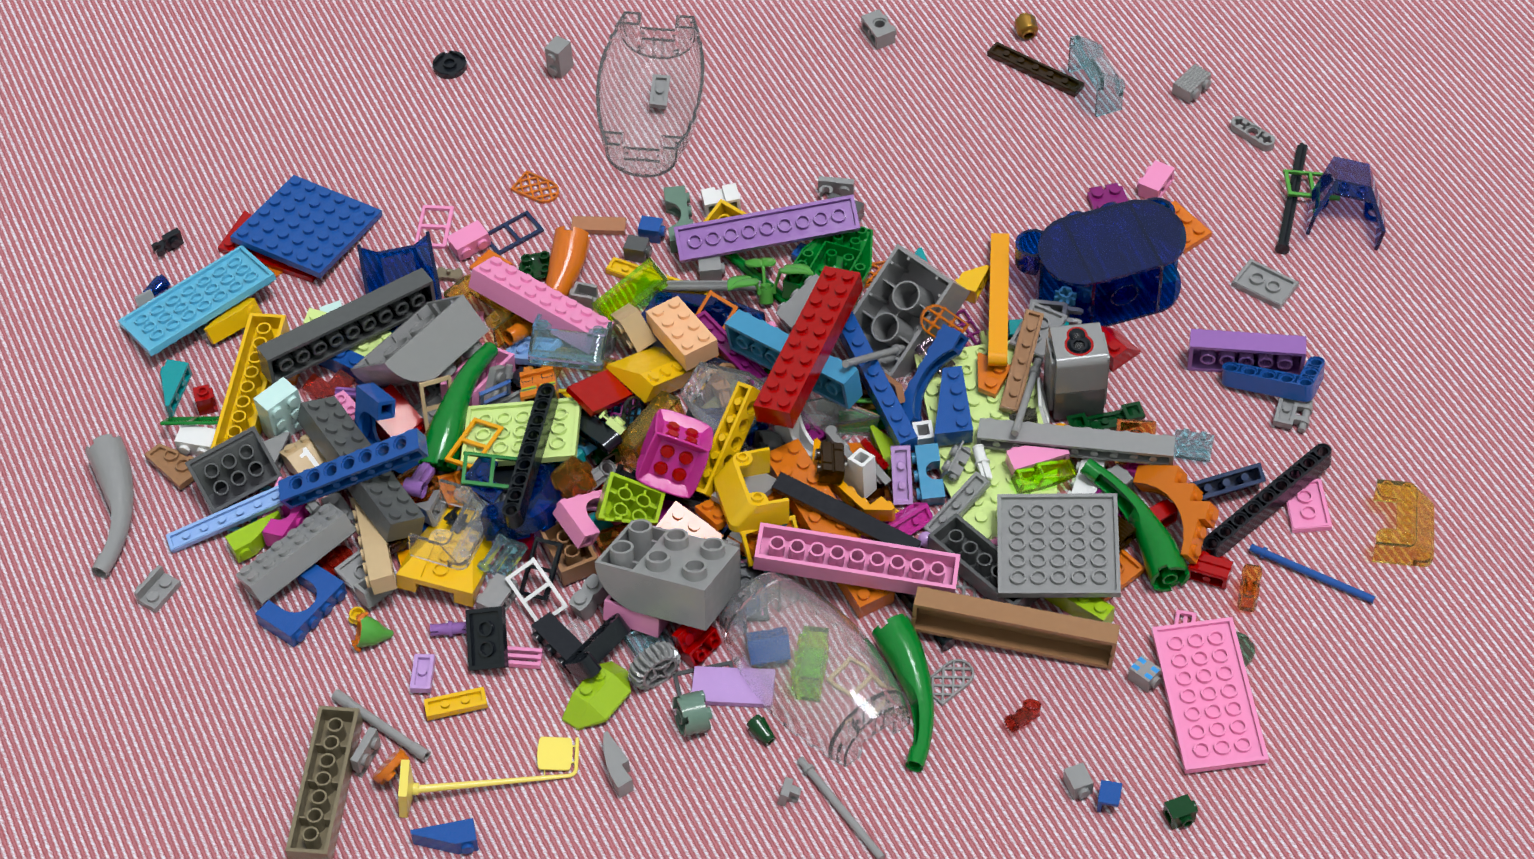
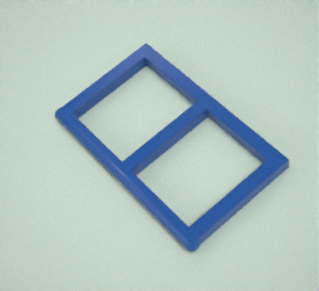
M508 379L479 392V405H487L511 394V380ZM507 386V391L484 401L485 395Z

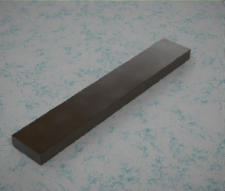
M996 42L987 51L988 57L1072 97H1076L1084 88V82L999 42Z

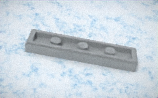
M976 471L923 529L931 533L955 513L962 517L992 485L990 481Z

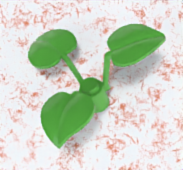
M772 257L752 258L746 260L745 265L751 268H762L763 283L760 284V287L757 278L739 275L729 278L727 289L730 291L739 287L755 286L757 295H759V303L772 304L774 302L773 294H776L781 273L814 275L810 267L805 264L784 265V268L779 269L774 286L772 287L770 283H766L765 267L775 266L776 260Z

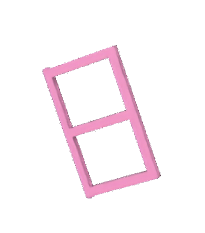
M422 206L414 248L446 249L454 206ZM425 211H449L447 225L423 224ZM421 230H445L443 244L419 243Z

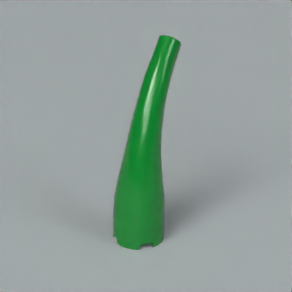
M486 342L467 360L454 378L426 431L428 457L419 460V464L423 462L430 463L432 467L437 468V471H457L458 465L445 462L444 458L465 430L468 405L477 381L485 368L498 354L495 344ZM462 444L452 458L459 460Z
M1089 458L1080 470V473L1105 493H1117L1119 509L1128 522L1137 528L1135 538L1150 585L1156 591L1168 592L1172 591V586L1179 583L1181 586L1186 584L1190 573L1185 559L1169 531L1136 493L1114 474Z
M898 614L888 618V624L883 628H880L878 625L872 631V637L898 678L911 706L914 739L913 746L909 748L905 765L911 771L921 772L925 766L933 734V689L927 660L918 634L909 617L904 616V614Z

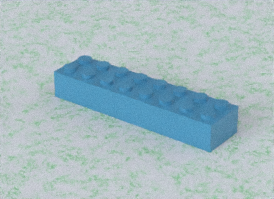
M740 309L724 323L731 350L770 370L772 369L789 334ZM830 355L812 391L849 410L863 395L859 371L855 366L844 368L841 359Z

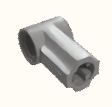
M603 460L599 466L579 480L580 488L587 493L597 489L606 481L610 472H616V465L610 460Z

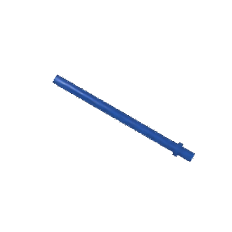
M1254 544L1250 546L1249 551L1260 555L1259 558H1267L1372 604L1376 596L1268 551L1266 547L1261 548Z

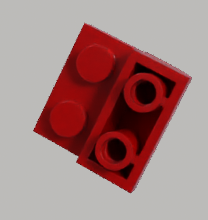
M681 625L672 634L675 642L674 647L678 650L681 656L680 659L692 668L699 666L722 643L716 628L709 626L705 631Z

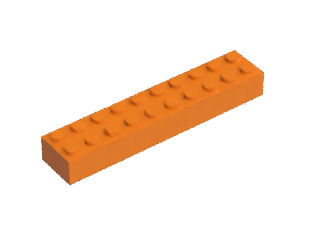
M795 439L770 451L769 475L777 479L779 474L783 472L836 499L826 483H820L819 475L815 474L816 466L799 439ZM789 499V508L796 516L802 529L861 538L859 533ZM837 583L859 619L894 602L895 592Z

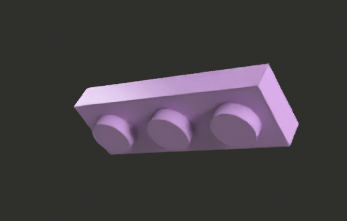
M910 445L890 446L893 505L913 504Z

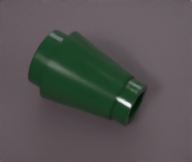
M758 714L747 723L748 731L765 743L766 746L775 741L776 737L765 717H761Z

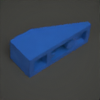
M473 818L410 830L412 841L415 845L454 854H470L479 850Z

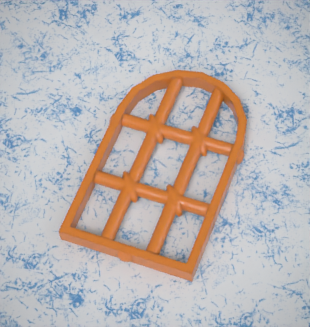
M938 304L927 306L920 315L921 327L934 338L936 336L930 333V331L934 327L938 330L941 329L936 325L938 319H942L949 324V327H954L961 333H964L970 325L946 307ZM940 307L942 310L937 313L931 308ZM930 311L937 317L934 321H930L924 317V314ZM944 311L954 316L952 321L941 316ZM956 319L965 323L963 329L953 324ZM923 320L930 324L928 330L924 328Z

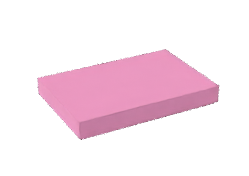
M1321 478L1314 479L1285 503L1292 533L1332 530V522Z

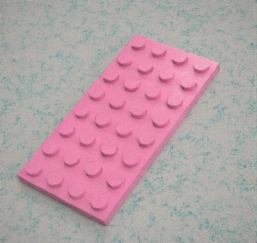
M1228 617L1152 627L1151 633L1161 668V675L1185 774L1268 763L1269 758L1233 618Z

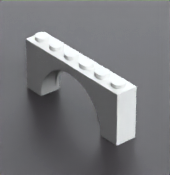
M801 413L793 429L774 425L775 432L780 435L783 442L787 444L795 439H799L812 459L814 441L805 429ZM859 448L847 458L843 480L848 486L854 487L861 498L869 497L877 489L875 456Z

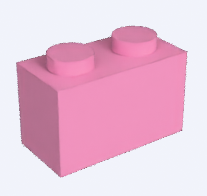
M1155 160L1151 166L1147 167L1144 177L1138 180V196L1158 203L1174 180L1175 168Z
M478 220L447 236L449 247L460 262L491 245L488 232Z

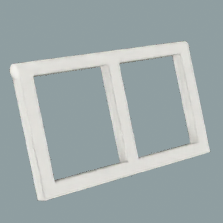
M1037 377L1038 407L1043 423H1050L1046 394L1041 378Z
M534 557L505 578L535 622L539 619L527 602L549 586L562 603V606L552 614L556 616L569 607ZM534 564L547 583L526 598H523L511 579Z

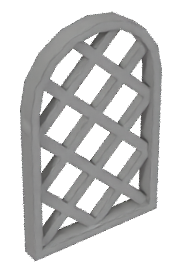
M954 659L930 676L932 679L933 698L941 706H944L968 687L974 678V669L971 664L965 660ZM955 663H962L963 667H955ZM945 670H952V676H945ZM955 670L963 671L962 676H955ZM965 671H971L972 676H965ZM934 679H942V684H934ZM944 679H952V684H944ZM955 679H962V685H956ZM934 687H942V693H934ZM944 687L952 688V693H944Z

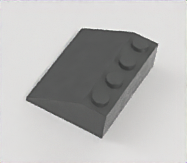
M255 426L185 462L213 514L276 482L278 477L281 476L283 478Z

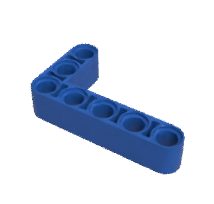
M1319 356L1310 357L1300 375L1236 362H1226L1222 365V384L1231 388L1309 402L1314 398L1324 379L1325 360Z

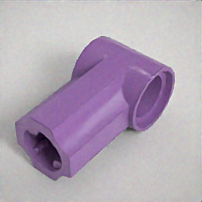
M423 462L419 464L411 478L407 477L404 480L403 488L409 496L421 499L425 497L428 483L435 474V468L430 463Z

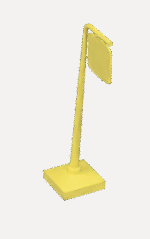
M540 737L537 750V765L539 770H544V776L419 785V783H414L410 760H401L398 791L399 817L408 818L413 795H418L419 793L573 777L578 771L579 738H575V745H572L571 738ZM573 747H575L574 761H572ZM571 764H574V771L572 773L545 775V770L569 771Z

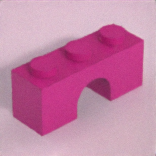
M307 503L292 509L285 505L281 506L285 518L281 520L271 518L262 531L266 546H272L274 542L284 538L291 529L297 528L303 523L305 518L311 515L305 508Z

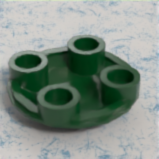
M542 251L540 253L522 255L519 270L531 275L536 280L547 277L550 260L549 252Z

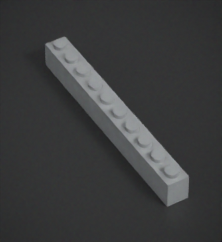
M980 418L977 444H983L984 449L1007 451L1013 447L1026 445L1069 450V457L1150 465H1173L1176 436L1167 434L1156 435L1147 432L1135 433L1130 431H1113L1110 429H1092L1090 427H1072L1070 425L1060 426L1050 423L1039 424L1026 421L1022 422L1018 436H1013L1011 434L1014 424L1013 420Z

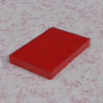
M608 369L574 383L566 389V392L590 416L618 405L633 395Z

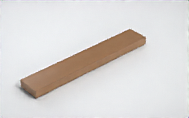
M1030 309L1025 310L999 410L1017 415L1044 313Z

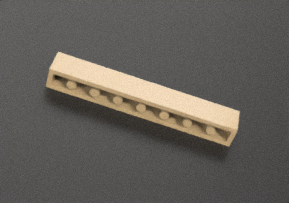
M351 497L353 509L356 508V510H353L355 522L358 521V523H355L357 534H361V536H358L360 548L363 547L360 553L362 560L366 561L362 564L365 574H368V576H365L367 587H372L374 595L398 589L389 543L384 540L354 497Z

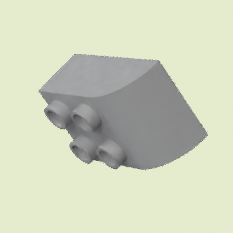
M897 244L853 310V313L873 352L891 348L895 344L905 346L904 352L898 356L891 355L877 359L883 371L896 379L904 377L913 369H916L914 354L927 353V349L935 339L930 334H927L920 325L922 311L927 306L938 304L946 307L956 315L970 294V291L915 253ZM940 307L931 308L937 313L942 310ZM930 311L924 314V317L930 321H934L937 317ZM944 311L941 315L949 321H952L954 318L947 311ZM938 319L936 325L940 328L943 324L949 325L942 319ZM923 320L924 328L928 330L930 324ZM934 327L930 333L936 336L938 329Z
M464 294L430 301L350 370L364 383L374 382L380 388H386L390 384L400 386L420 383L452 375L457 370L453 362L461 355L464 359L471 357L482 346L479 339L489 329Z

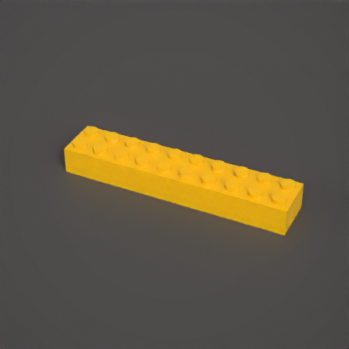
M249 313L211 448L252 426H255L259 435H261L262 426L253 398L270 387L271 383L262 373L256 347L289 332L290 329L286 315Z

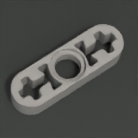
M1242 116L1232 118L1230 126L1232 132L1262 151H1271L1274 148L1275 138L1273 135ZM1249 132H1256L1257 135L1252 136V135H1249L1248 133H1249Z

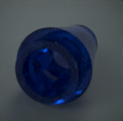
M156 275L143 292L151 289L155 297L168 290L171 284L164 275Z

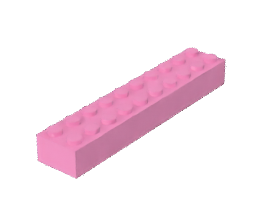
M760 522L753 569L916 595L918 586L955 593L960 554Z

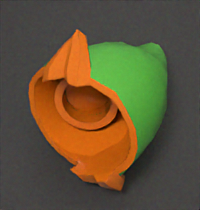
M368 611L356 616L358 622L355 641L351 640L357 652L361 651V647L377 645L386 641L394 634L392 630L367 616L369 614Z

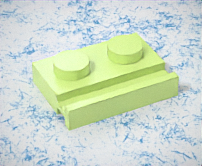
M603 411L599 418L602 419L604 417L607 420L605 422L619 435L623 434L627 429L624 426L626 422L618 415L616 417H609L607 415L608 411Z

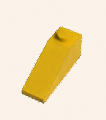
M245 298L239 304L232 306L204 328L211 344H216L246 327L249 313H262L255 298Z

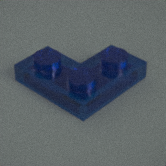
M478 457L467 472L465 480L489 482L491 459ZM495 461L494 471H495V469H496L497 466H498V462H496V461ZM460 482L461 487L492 506L504 491V489L461 485Z

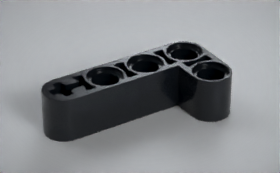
M616 613L608 618L565 661L566 667L576 680L590 679L597 675L602 669L599 663L629 634L631 629L621 615Z

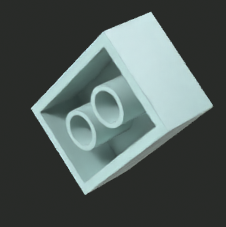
M284 377L253 398L263 433L269 439L284 432H290L292 436L303 429L297 421L301 403L298 389Z

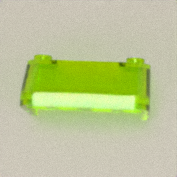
M649 257L591 304L601 316H605L608 320L612 321V313L628 303L636 307L657 289L661 292L666 288L669 279L655 260Z

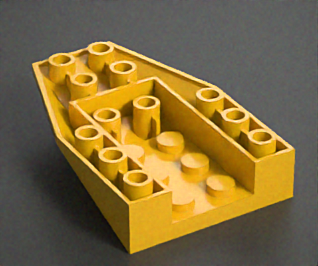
M447 506L436 527L429 525L416 539L396 573L397 588L416 593L419 585L454 593V603L473 607L492 561V538L470 529L460 530L455 534L453 526L446 524L447 521L444 520V517L455 507L449 508ZM462 507L457 512L458 517L464 514L467 515L464 521L467 524H471L480 516L477 512ZM485 517L476 527L492 533V518Z

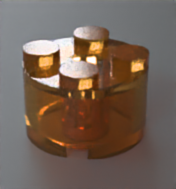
M574 456L568 458L551 472V481L556 490L560 489L563 493L561 496L566 499L575 497L578 494H587L597 486L591 472L592 466L587 461L583 462Z

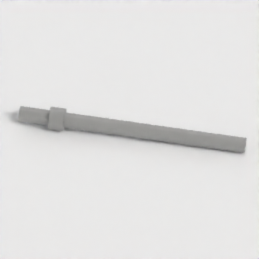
M1035 358L1033 366L1030 367L1029 378L1011 430L1013 436H1018L1036 379L1040 376L1041 358Z

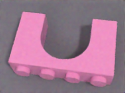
M593 490L590 493L578 494L568 499L563 498L558 501L552 513L577 549L593 545L600 534L599 529L591 520L587 511L597 510L602 490ZM612 521L620 533L629 524Z

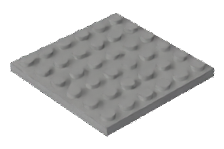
M1117 493L997 494L998 598L1121 597Z

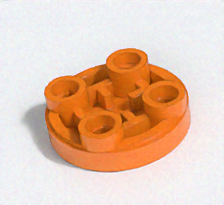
M402 748L397 749L377 769L372 779L381 785L386 781H390L396 774L394 770L401 766V760L409 759L406 752Z

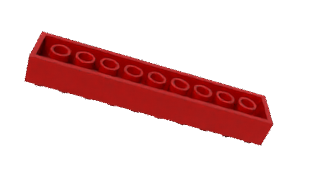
M824 266L753 404L756 421L793 429L863 290L860 272Z

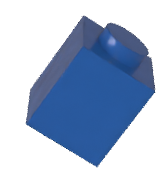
M642 215L638 226V236L649 238L650 243L660 244L662 237L666 235V226H664L663 218Z

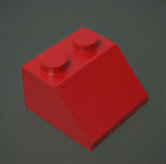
M1101 326L1102 332L1105 333L1109 351L1110 371H1115L1140 354V350L1116 329Z

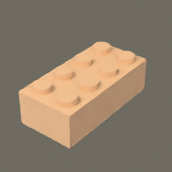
M679 296L645 311L647 325L651 332L686 371L719 355L718 342L715 336Z

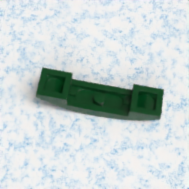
M1137 401L1121 405L1120 410L1086 417L1085 413L1066 416L1068 425L1072 427H1090L1092 429L1117 431L1143 420L1146 415L1140 402Z

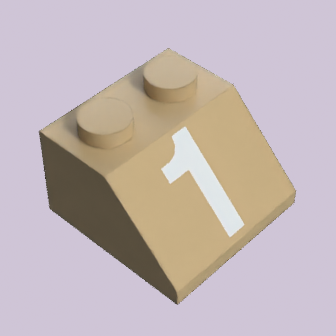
M307 434L301 436L300 440L295 443L286 445L279 452L288 471L294 475L327 462Z

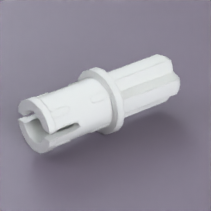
M977 444L972 447L976 460L975 467L978 468L982 476L990 481L992 480V473L989 467L990 460L986 456L984 445Z

